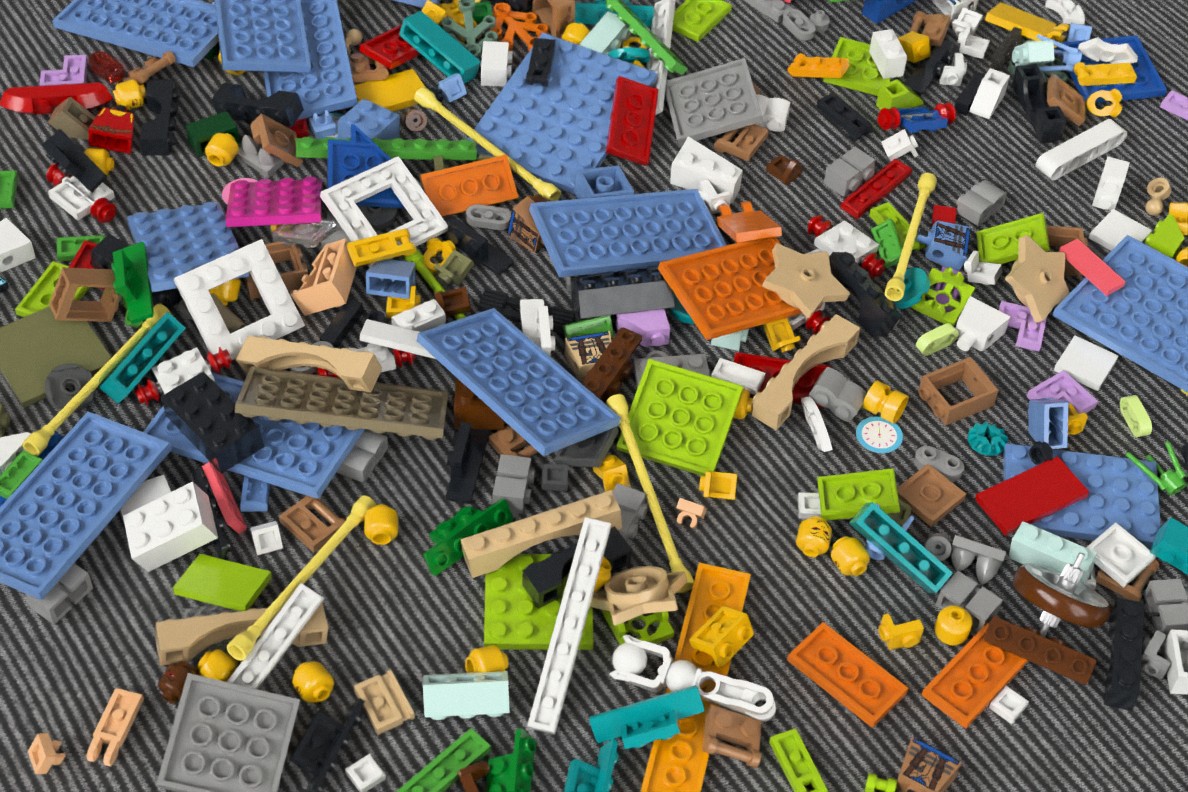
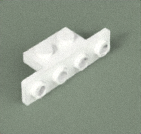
M543 299L520 300L522 333L550 356L551 351H555V336L550 335V330H553V316H549L548 306H544Z

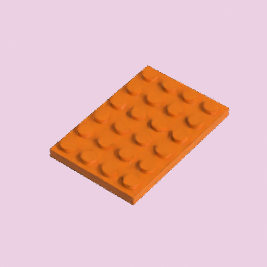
M776 237L738 242L660 262L657 268L706 340L802 314L799 308H795L783 301L776 292L762 287L766 277L775 269L772 249L776 243L781 244Z

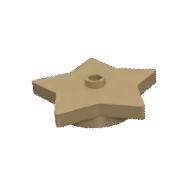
M1025 235L1019 238L1018 259L1014 262L1012 270L1005 277V280L1013 286L1018 299L1026 307H1029L1034 322L1038 323L1044 321L1051 310L1056 308L1070 294L1064 280L1065 253L1045 252L1034 240Z
M775 244L772 249L775 269L766 277L762 287L776 292L783 301L795 308H799L807 318H810L823 302L847 300L850 293L831 274L828 252L801 254L781 244Z
M641 566L621 571L613 575L610 581L605 583V589L593 593L590 607L610 611L613 625L621 624L644 613L676 611L678 606L674 594L687 583L686 574L684 571L666 573L664 569L654 566Z

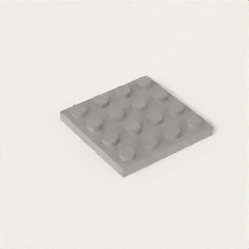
M745 58L666 81L665 93L679 146L685 143L688 136L697 141L763 122Z
M188 673L156 787L176 792H277L300 699Z

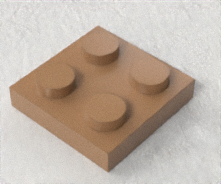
M1053 74L1048 78V105L1050 107L1059 106L1069 122H1074L1080 126L1085 121V98Z
M930 464L925 465L897 487L898 498L911 506V511L930 527L961 504L967 495Z

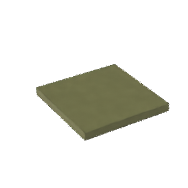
M50 306L0 328V372L24 408L47 398L45 395V380L55 367L63 364H77L95 376L112 358L87 321H56Z

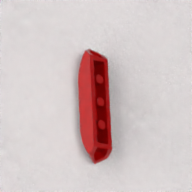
M101 83L12 87L4 91L0 106L21 114H52L58 105L71 97L86 110L91 111L108 104L113 97L106 86Z

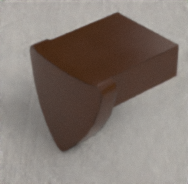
M781 154L767 164L766 172L780 180L784 185H787L801 175L802 164L795 159L789 160Z
M466 286L434 293L437 303L446 314V318L472 311Z
M488 762L476 763L457 771L465 792H479L475 782L491 770Z

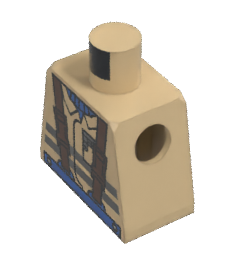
M610 331L565 338L564 354L579 381L584 380L610 344Z

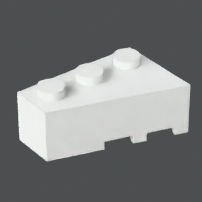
M688 136L672 163L670 184L685 189H698L699 191L700 181L708 179L717 194L729 191L731 194L730 203H733L740 191L743 170Z

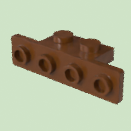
M622 327L581 384L604 402L609 397L617 395L624 379L628 380L632 374V354L641 343L642 335Z
M996 616L992 617L983 638L984 642L1083 685L1088 683L1096 664L1094 658L1066 647V643L1057 638L1051 637L1049 640L1040 636L1041 632L1034 628L1025 626L1024 629Z

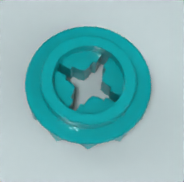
M985 421L983 424L976 423L973 428H970L967 440L971 448L982 455L994 456L1004 451L1008 436L1004 434V429L997 428L996 423L988 425ZM985 434H988L989 437L992 438L990 443L989 440H987V438L984 437Z

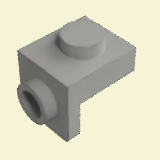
M1156 630L1152 639L1146 637L1142 644L1141 670L1150 676L1162 680L1171 663L1157 655L1167 635Z

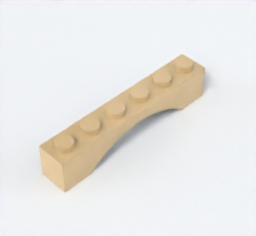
M837 314L830 321H825L817 335L813 334L809 338L807 345L803 349H798L793 360L783 365L777 377H772L768 381L766 388L762 392L756 393L752 400V416L777 430L791 414L792 391L798 380L811 368L821 363L844 358L857 344L860 327Z
M247 336L236 358V361L246 374H248L250 367L280 371L301 366L318 367L336 374L346 383L350 390L370 393L382 371V366L376 356L369 351L359 352L348 348L338 349L327 345L317 346L306 342H289L285 339L274 340L264 336Z
M612 490L460 539L464 559L471 577L474 578L498 570L520 552L544 541L564 536L580 535L585 517L611 523V528L615 526L617 530L622 529L621 509Z
M321 603L292 644L303 647L326 643L328 624L323 603ZM252 608L247 611L223 612L209 616L198 615L186 619H167L162 622H156L155 639L160 666L179 663V661L189 662L207 647L223 640L234 638L237 634L253 626L268 608ZM271 622L264 628V630H262L260 636H262V634L265 632V630L268 628Z

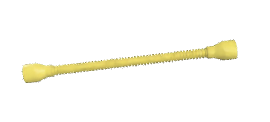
M426 87L418 89L414 99L422 107L439 113L493 156L505 155L503 151L447 110L437 100L433 92ZM507 155L510 168L533 185V188L538 193L551 201H558L561 196L560 189L552 183L537 179V177L533 176V174Z
M931 173L922 174L918 181L919 197L899 263L893 278L888 281L885 288V296L891 301L901 300L905 292L904 275L927 198L935 190L937 183L935 175Z
M156 304L153 307L154 316L146 319L142 327L89 380L76 396L62 408L48 425H44L40 430L31 433L23 441L22 445L28 453L39 456L47 448L50 438L55 433L54 431L124 360L166 312L171 314L167 307L162 304Z
M621 394L613 395L607 399L606 405L621 417L619 427L666 549L671 573L684 571L686 574L687 583L676 593L687 592L693 588L694 580L691 572L683 565L681 558H679L629 425V408L625 396Z
M363 495L354 503L351 513L343 525L259 617L253 626L237 634L227 645V650L233 658L242 661L253 651L256 640L262 630L279 613L300 583L304 584L349 532L360 522L364 521L366 512L376 506L372 498Z

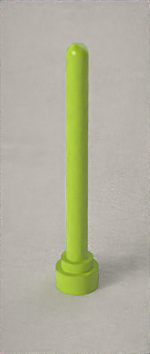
M416 249L414 254L404 256L403 260L415 263V270L420 273L434 292L441 290L445 292V289L424 265V256L418 249ZM464 313L453 315L457 320L466 317Z

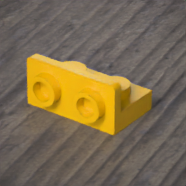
M722 606L689 641L692 648L712 655L715 665L722 668L754 635V631L748 614Z

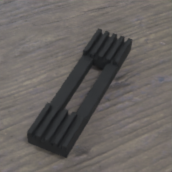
M485 289L480 303H478V311L483 312L495 308L506 319L521 322L520 312L505 309V306L520 309V299L508 297L506 293ZM555 306L552 308L548 307L549 316H553V330L551 331L564 334L563 325L574 323L576 312Z

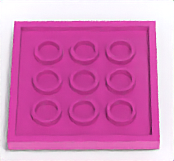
M306 177L303 180L283 178L280 181L261 179L258 182L238 180L235 183H231L226 213V227L320 223L322 217V199L320 197L321 191H323L322 179H317L316 177Z

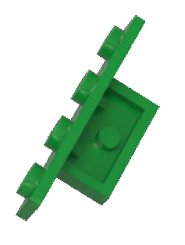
M140 242L113 252L114 263H111L116 280L113 282L117 295H121L127 302L129 321L132 324L154 316L152 293L148 278L146 245L144 242Z
M500 499L484 511L470 506L464 507L451 519L440 523L434 531L429 533L432 542L436 545L426 551L423 557L431 574L437 576L464 556L460 539L511 523L514 517L507 501Z
M523 728L516 729L514 752L512 754L489 759L488 764L491 770L487 773L485 792H530L531 779L534 775L533 758L536 751V743Z

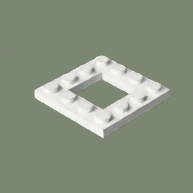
M399 156L321 191L320 194L321 199L351 242L377 236V233L356 203L390 187L413 220L389 232L408 229L410 242L414 243L416 247L448 231L447 223ZM380 261L368 264V266L371 268Z
M262 239L173 279L208 350L212 354L218 353V347H221L222 351L227 349L231 359L234 360L237 358L247 336H264L268 339L277 340L305 326ZM250 272L271 315L230 334L208 290Z

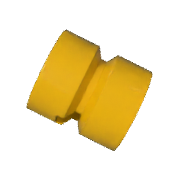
M877 380L869 389L862 408L875 415L881 413V418L895 424L904 412L909 396L898 390L891 391L890 386Z

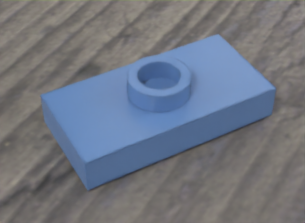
M244 476L240 503L241 512L267 511L270 484Z

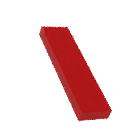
M897 159L892 160L842 201L840 208L859 219L912 175L913 169Z

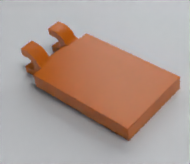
M750 201L741 202L743 212L731 213L728 204L719 205L722 216H717V225L736 242L782 236L781 226L761 210L754 211Z

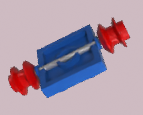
M939 103L934 111L923 106L897 109L895 107L890 109L883 108L877 120L883 130H888L889 128L897 129L898 126H903L907 128L908 132L918 133L924 129L937 131L938 128H946L947 124L954 122L956 109L951 103Z

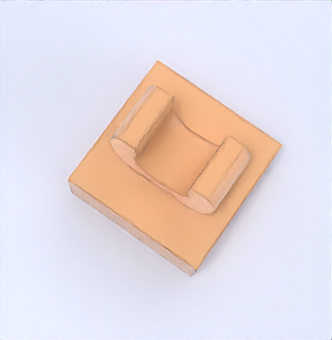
M680 498L676 507L681 511L677 517V523L682 525L683 519L689 516L692 518L690 527L694 529L698 524L697 517L704 519L707 509L702 505Z
M49 733L37 734L28 750L36 775L47 774L51 765L61 764L66 756L65 753H56L61 746V742L57 740L51 741Z

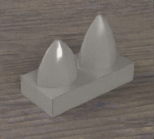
M245 135L243 137L242 146L236 154L238 159L268 178L284 165V161L274 154H268L262 145L255 142L250 136Z
M955 535L951 547V559L956 571L964 570L974 559H977L976 574L981 585L987 583L996 575L1002 566L1006 551Z

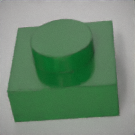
M490 2L475 3L472 18L476 23H481L487 15L493 16Z

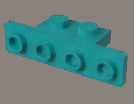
M592 0V3L575 2V23L597 24L607 12L616 15L618 13L611 11L605 5L607 3L606 0ZM622 0L647 27H652L654 17L653 6L633 5V2H629V0Z
M693 685L590 716L589 722L597 743L622 736L625 749L631 747L640 748L648 742L658 739H670L675 734L680 733L678 719L704 712V705L698 687Z
M612 739L600 748L596 767L576 758L571 761L564 792H609L613 785V777H611L613 766L618 759V752H616L618 741Z

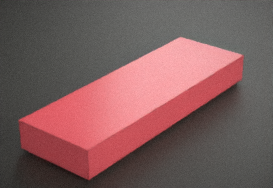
M1078 238L1060 247L1059 252L1065 253V259L1106 296L1124 287L1126 281Z
M208 462L202 468L226 524L240 535L247 530L242 514L224 474H221L212 463Z

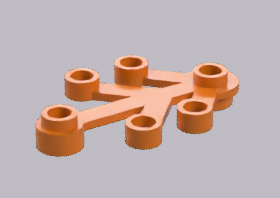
M498 3L492 10V14L496 19V26L490 31L496 32L499 40L502 38L501 27L505 22L508 25L505 37L501 42H509V51L513 50L515 33L528 45V51L533 47L534 38H539L542 33L548 34V26L546 24H536L537 15L533 12L512 11L507 3ZM514 19L524 20V22L515 21ZM525 30L536 32L538 37H531Z

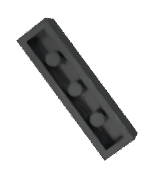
M978 71L974 73L955 102L954 108L957 113L967 115L986 74Z
M349 298L321 335L320 341L329 342L333 348H338L363 314V303Z

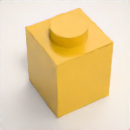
M912 31L898 37L907 55V61L916 63L931 56L929 36Z

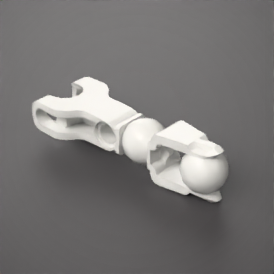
M625 635L623 636L625 643L618 646L613 653L612 663L615 670L609 674L616 680L630 682L635 686L652 692H660L666 686L673 692L696 685L701 698L705 701L761 720L762 722L769 721L776 713L773 695L767 688L714 672H703L702 669H697L688 660L674 661L666 647ZM646 652L661 657L664 661L662 666L658 668L659 675L655 680L638 676L646 667ZM712 680L716 683L715 689L709 693L703 692L701 690L703 682ZM759 700L766 702L761 707L755 706V703Z

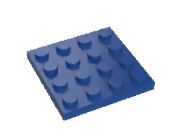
M1137 35L1101 39L1103 42L1115 45L1128 43L1138 56L1137 62L1131 63L1137 76L1135 83L1081 86L1074 70L1069 71L1079 93L1085 98V104L1092 93L1102 90L1111 91L1112 89H1117L1122 95V100L1165 96L1167 91ZM1088 40L1060 43L1078 49L1080 43ZM1059 47L1057 48V50H1060V51H1064V52H1065V50H1063V49H1061V48H1059ZM1083 53L1080 61L1085 63V65L1111 64V62L1101 60L1099 62L1094 61ZM1098 97L1095 103L1111 101H1105L1102 97Z

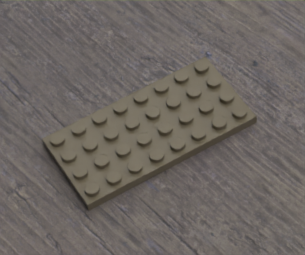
M250 367L235 404V413H240L245 417L265 416L274 421L289 419L299 424L313 422L319 423L324 427L337 425L345 426L349 430H359L362 428L370 429L374 433L394 432L404 437L418 435L428 440H435L437 438L443 439L448 391L375 383L370 393L350 390L341 378Z

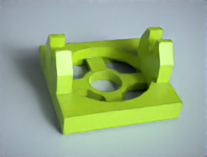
M951 267L946 268L944 272L932 268L928 275L931 282L930 286L941 282L947 285L944 290L939 291L929 288L927 293L924 292L921 295L922 299L911 306V308L943 324L951 323L954 327L969 297L973 295L975 287L964 283L962 273L954 274ZM954 287L960 293V302L952 299L950 293ZM939 294H945L949 297V302L940 304L937 302L936 297ZM925 295L928 296V297H930V298H933V300L931 299V300L926 301V300H925ZM952 307L955 309L950 312H945V308Z
M603 610V615L619 645L625 643L623 636L629 632L640 636V638L636 639L653 644L674 638L675 632L668 621V611L655 612L648 616L640 615L628 620L626 624L623 622L613 625L611 612ZM635 619H640L645 622L646 626L641 630H637L630 623ZM659 622L656 632L649 635L647 632L649 625Z

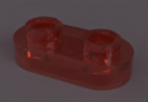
M95 52L89 56L90 69L105 81L116 83L124 78L123 65L106 52Z

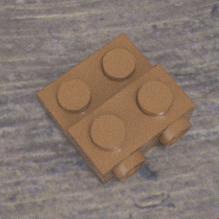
M262 113L250 124L253 139L262 145L268 154H274L285 163H290L296 167L303 163V158H296L297 135L295 131Z

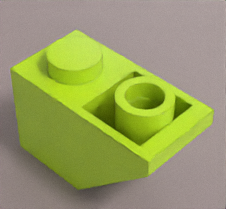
M896 79L879 87L876 106L880 110L892 107L896 109L921 106L924 101L911 88Z
M1168 214L1164 221L1159 220L1154 229L1155 233H1150L1144 244L1175 259L1181 249L1184 236L1174 216Z

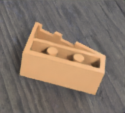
M346 238L325 244L312 263L314 269L309 276L308 274L303 276L301 279L303 284L300 289L294 290L291 293L292 298L304 316L333 307H341L346 304L357 268L354 266L347 250L348 241Z

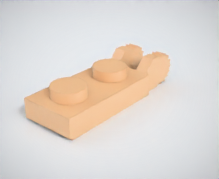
M115 688L93 733L94 738L87 753L88 761L95 762L101 752L102 744L105 743L109 744L104 755V765H113L118 756L119 747H122L144 701L143 694Z

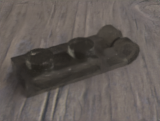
M1014 26L993 53L989 69L1001 72V67L1005 61H1010L1014 47L1022 43L1020 38L1022 29Z

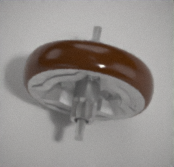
M1079 552L1074 563L1066 564L1062 573L1032 563H1025L1017 569L1013 578L1014 588L1026 600L1043 610L1039 618L1044 623L1040 630V636L1045 637L1050 627H1057L1060 619L1087 628H1099L1108 620L1111 611L1108 601L1098 592L1080 582L1084 572L1079 567L1085 554Z

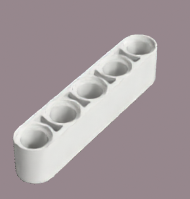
M1107 119L1042 154L1036 162V168L1051 180H1057L1119 146L1126 139L1127 131L1112 119Z

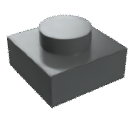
M543 464L542 490L567 491L568 464Z

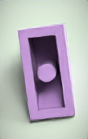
M665 309L617 314V332L624 327L642 335L640 345L644 347L669 344L670 326Z

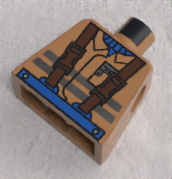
M527 196L512 208L507 236L532 252H537L545 245L529 211L530 204L535 202Z
M912 737L896 788L902 792H945L955 780L962 762Z

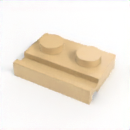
M388 670L387 674L377 675L354 685V691L358 699L361 698L365 701L362 707L377 735L403 724L405 720L415 719L414 711L391 670Z

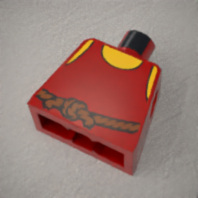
M117 105L115 109L102 108L89 127L88 146L131 154L134 115L129 113L128 109L123 105Z

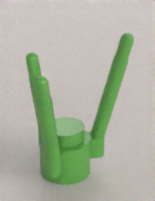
M1167 441L1165 445L1176 472L1172 469L1165 472L1151 455L1146 456L1148 461L1156 462L1160 478L1130 452L1126 453V456L1156 482L1162 491L1166 490L1169 496L1178 493L1187 485L1183 480L1186 474L1181 469L1170 442Z

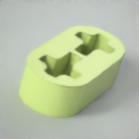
M946 323L923 334L917 340L916 347L924 356L931 355L955 342L959 332L951 323Z
M1136 395L1122 397L1120 400L1121 413L1135 437L1150 435L1152 423L1140 399Z

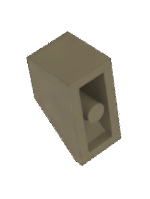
M69 97L55 108L47 123L56 130L61 129L68 137L88 140L89 127L96 117L73 98Z

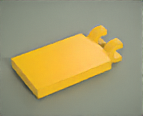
M1002 2L987 12L985 21L1035 41H1043L1036 37L1040 34L1052 40L1055 38L1060 42H1064L1066 36L1063 35V32L1070 28V25L1064 23L1056 26L1057 24Z
M409 69L388 75L383 80L355 85L358 103L364 98L394 112L419 104L415 101L414 96L418 89L425 86L415 71Z

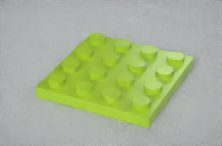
M648 359L628 413L629 425L642 458L701 476H705L706 471L715 472L743 392V386ZM621 432L616 449L630 454Z
M517 554L498 570L486 573L484 647L495 645L500 650L549 649L569 574L562 582V597L538 609L522 585V571L528 565L545 560L552 554ZM593 607L589 608L578 650H593Z

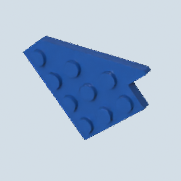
M351 124L350 141L328 139L327 189L387 162L391 158L356 125ZM391 187L356 203L357 206L406 209Z

